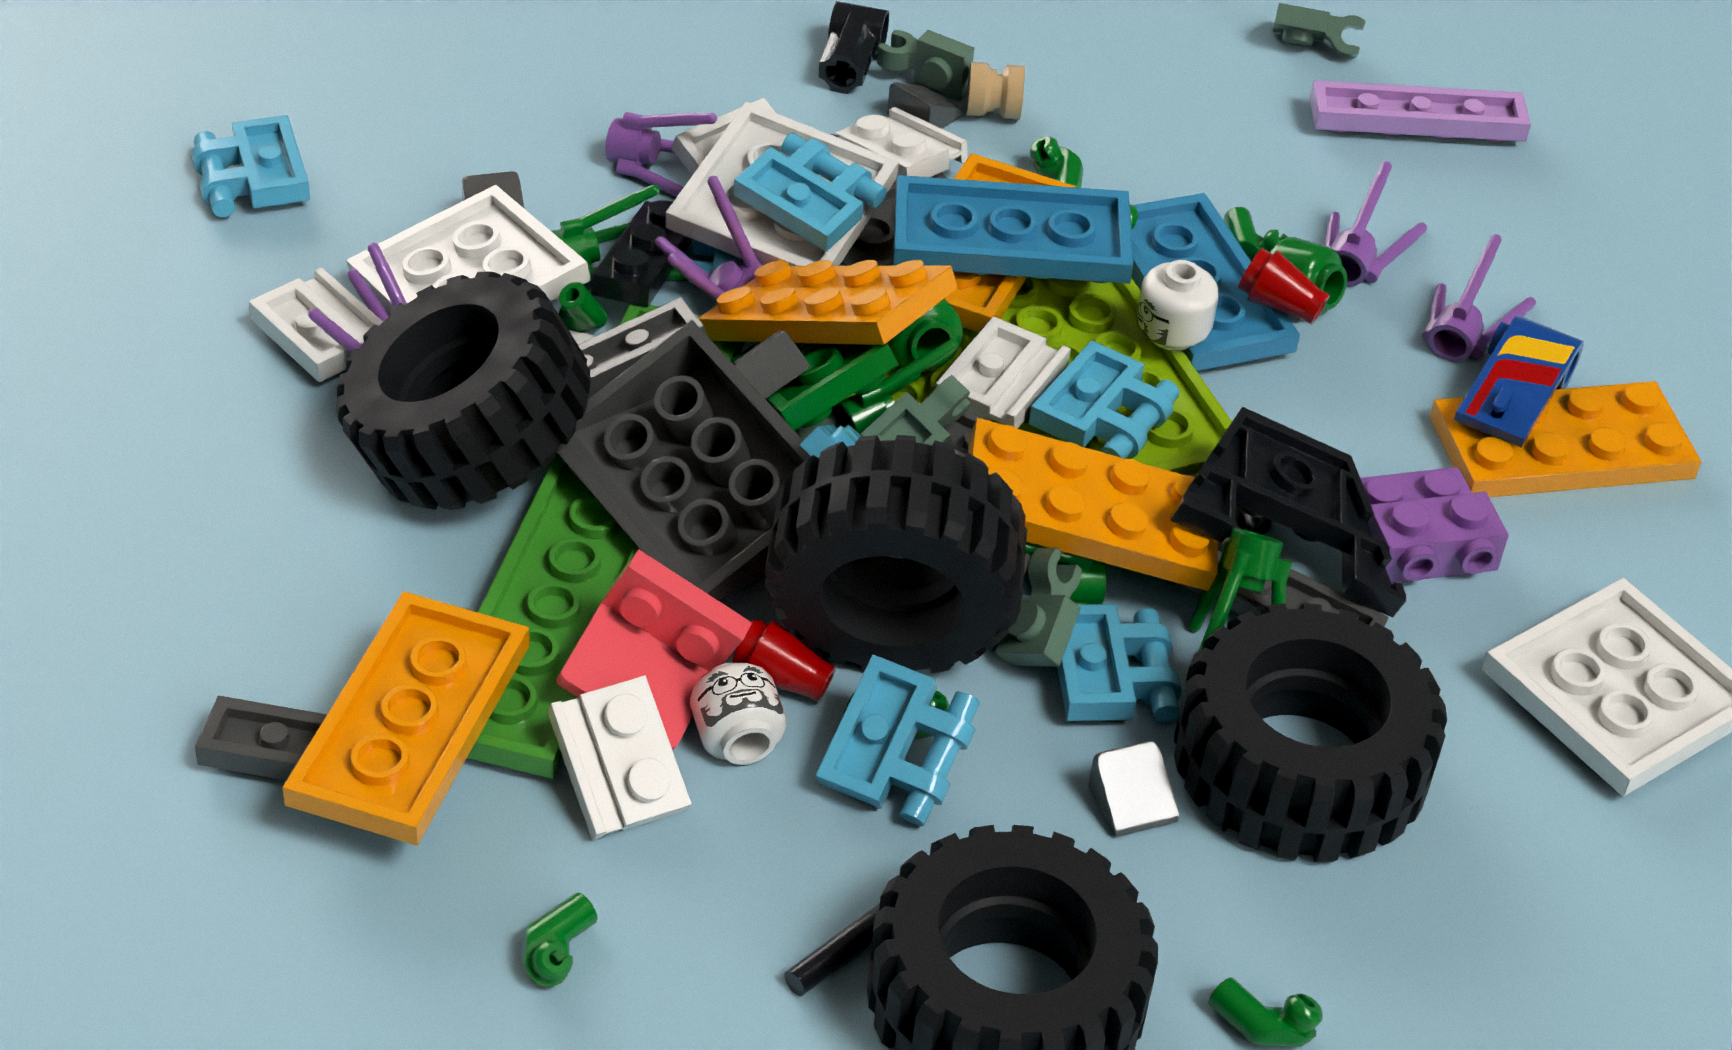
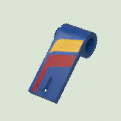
M1519 315L1515 316L1510 324L1500 322L1488 348V354L1491 356L1458 407L1454 420L1522 448L1555 390L1566 389L1580 359L1584 341Z

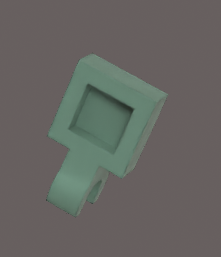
M1279 3L1273 32L1283 34L1282 41L1299 46H1312L1313 40L1323 41L1326 39L1331 43L1333 50L1338 55L1353 58L1358 56L1360 47L1346 44L1342 40L1341 34L1348 28L1363 30L1365 20L1355 15L1338 17L1330 15V12Z
M894 30L891 37V46L884 43L878 45L877 64L891 71L915 70L914 84L925 86L931 91L960 102L967 95L970 63L973 62L974 47L931 30H927L919 39L905 31Z
M951 375L921 404L906 392L861 433V436L878 435L879 440L884 441L895 440L897 435L916 436V442L933 445L936 440L950 445L952 443L951 435L943 426L958 420L972 406V403L967 399L970 391Z
M1037 548L1031 556L1028 573L1032 585V594L1022 595L1021 610L1018 618L1009 628L1008 634L998 643L995 654L1010 665L1060 666L1081 609L1070 600V597L1079 585L1082 568L1078 565H1057L1061 555V551L1058 548Z

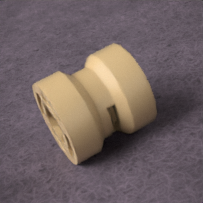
M971 62L968 78L966 116L983 117L987 112H994V108H999V114L1004 119L1020 120L1025 67L1007 65L1002 70V74H997V69H992L987 63Z

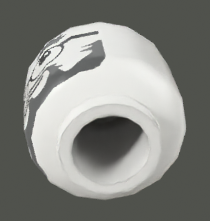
M1175 260L1162 263L1149 270L1142 281L1137 309V324L1145 336L1151 339L1157 346L1166 350L1178 351L1195 346L1204 341L1213 328L1218 303V285L1207 271L1193 262Z
M749 663L721 664L704 675L693 688L690 697V707L702 745L714 758L728 760L730 763L737 765H749L767 757L782 739L787 726L785 712L773 678L762 667Z

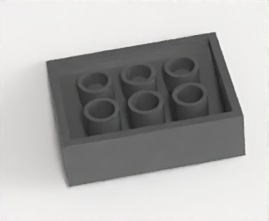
M690 320L588 399L583 419L575 420V434L567 445L560 444L555 452L639 550L716 600H720L766 578L765 567L778 493L784 481L791 477L794 470L811 456L800 446L803 440L700 327L693 320Z

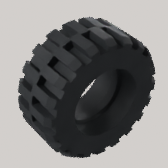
M492 271L477 272L475 278H469L465 275L447 279V284L437 288L431 285L417 292V298L405 305L402 302L387 312L389 317L379 326L374 324L363 335V345L360 349L354 348L346 360L347 373L340 374L337 386L336 412L338 421L343 427V432L389 493L398 500L411 503L413 506L436 510L438 505L447 510L465 508L467 502L473 500L482 504L496 499V493L507 487L514 490L528 481L526 476L537 467L543 470L556 458L555 450L560 444H568L576 432L575 420L583 419L591 385L587 358L543 290L537 285L529 283L526 279L507 273L501 276Z
M878 435L859 437L855 445L846 446L843 441L820 452V458L813 455L797 467L793 475L784 481L778 493L765 567L767 598L774 607V612L788 631L795 629L794 634L797 639L809 649L813 650L818 647L824 650L827 659L843 665L845 661L859 664L860 670L865 671L873 654L914 671L930 669L932 674L950 670L954 662L961 661L966 665L982 656L986 652V648L991 650L1008 634L1009 628L1016 622L1021 610L1027 541L1026 516L1021 503L1013 495V490L997 472L989 475V468L982 460L970 453L965 457L955 454L952 445L936 440L933 445L916 442V436L897 435L895 440L880 441Z
M1284 603L1266 606L1261 610V615L1255 616L1252 611L1230 620L1227 628L1222 626L1216 629L1203 641L1202 649L1194 654L1188 668L1173 740L1176 744L1174 759L1177 772L1185 779L1184 788L1198 807L1207 805L1206 816L1223 832L1230 827L1239 833V842L1255 850H1258L1260 845L1277 850L1276 857L1295 861L1298 854L1313 856L1314 862H1334L1338 860L1340 853L1347 852L1352 859L1375 851L1377 842L1381 846L1393 842L1405 832L1407 824L1416 820L1423 808L1446 737L1444 733L1447 723L1446 705L1439 696L1441 689L1429 668L1420 669L1422 663L1420 656L1406 642L1399 645L1393 641L1394 635L1392 631L1375 622L1373 626H1369L1358 621L1359 614L1341 608L1339 614L1322 611L1321 604L1303 603L1299 609H1287ZM1279 715H1296L1316 719L1336 728L1354 744L1342 747H1320L1301 743L1277 732L1263 719Z
M994 825L970 829L969 837L959 839L956 833L931 843L930 855L921 850L901 865L900 875L889 880L880 896L879 911L875 913L867 985L868 1008L875 1014L874 1028L881 1043L889 1049L895 1047V1050H1135L1136 1042L1142 1035L1158 964V944L1153 939L1155 925L1149 909L1143 902L1137 903L1139 892L1122 872L1116 875L1110 872L1111 862L1092 848L1086 853L1075 848L1074 839L1063 834L1053 832L1052 838L1033 834V826L1013 825L1011 832H995ZM1013 943L1032 948L1048 956L1059 964L1072 980L1061 987L1042 993H1007L986 987L971 979L950 958L964 949L980 944Z

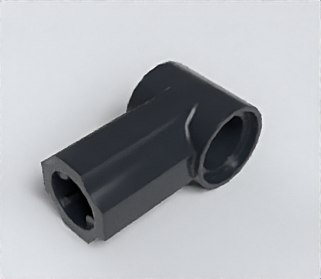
M836 1L829 24L828 42L819 62L818 75L820 79L829 85L831 91L849 94L851 89L863 85L872 59L878 54V45L886 43L889 27V10Z

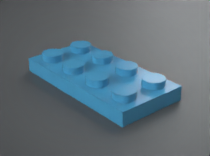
M897 175L893 266L910 260H921L924 262V266H951L953 272H968L977 275L997 274L1026 276L1036 279L1055 278L1084 280L1094 283L1113 282L1130 284L1133 271L1129 191Z
M1205 193L1133 205L1137 208L1139 216L1134 228L1131 230L1133 250L1131 278L1140 291L1142 281L1149 270L1162 263L1175 260H1187L1195 263L1207 271L1218 285V303L1211 332L1204 341L1182 350L1196 371L1297 351L1300 333L1287 314L1247 301L1249 294L1238 288L1239 282L1251 261Z

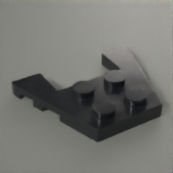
M1242 407L1173 509L1170 520L1223 543L1235 526L1236 506L1249 516H1263L1292 529L1297 536L1306 541H1319L1340 550L1342 553V596L1393 618L1406 602V593L1402 583L1394 582L1392 584L1386 567L1392 558L1386 542L1373 537L1368 521L1374 512L1352 456Z

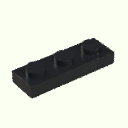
M672 201L644 202L594 271L591 289L593 296L643 307L650 305L674 269L668 263L669 256L656 246V238L660 236L666 238L683 253H685L693 241L692 238L666 228V211L673 203Z

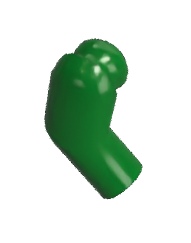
M1050 136L1038 138L1033 142L1030 148V156L1034 160V168L1040 175L1074 185L1076 188H1081L1083 165L1080 158L1074 152L1059 146L1057 140Z
M1244 207L1232 208L1224 215L1223 221L1250 261H1252L1261 248L1271 251L1278 242L1288 238L1285 234L1279 237L1278 230H1269L1264 235V238L1258 235L1255 231L1250 211Z
M572 282L563 287L559 294V303L562 305L559 309V316L568 330L594 335L605 326L608 320L607 311L582 283Z
M579 892L573 894L526 927L523 935L522 966L527 976L533 982L541 986L553 987L562 983L567 977L573 965L569 941L597 922L596 910L586 896Z
M1232 977L1221 982L1212 992L1208 1001L1209 1006L1249 1042L1261 1046L1302 1047L1316 1037L1315 1027L1323 1019L1320 1005L1308 995L1302 993L1291 995L1285 1000L1284 1007L1264 1006Z

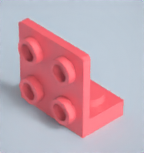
M638 549L605 593L557 676L556 682L559 686L579 698L581 694L646 675L671 748L674 750L693 717L690 707V697L693 688L704 675L725 663L743 641L752 622Z

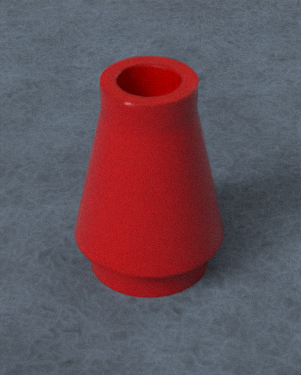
M1261 248L1252 259L1238 285L1240 290L1249 294L1247 301L1300 318L1310 325L1316 321L1330 297L1328 293L1318 288L1280 251L1277 250L1272 254L1264 248Z
M757 618L753 620L743 641L737 647L732 663H749L762 667L773 678L777 689L806 696L817 703L824 696L836 671L835 666L820 658L778 622L773 620L770 624H767Z

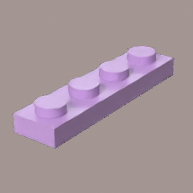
M1313 80L1310 94L1315 129L1329 130L1335 133L1353 131L1381 133L1387 136L1404 134L1433 136L1439 139L1456 137L1486 139L1491 142H1503L1505 140L1526 142L1531 127L1524 95L1521 92Z

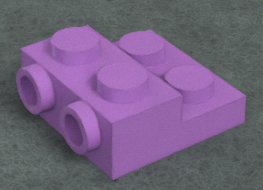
M1459 467L1360 478L1374 512L1368 521L1373 537L1386 542L1392 558L1386 567L1391 583L1420 581L1462 574H1478L1498 570L1509 534L1486 491L1472 493Z

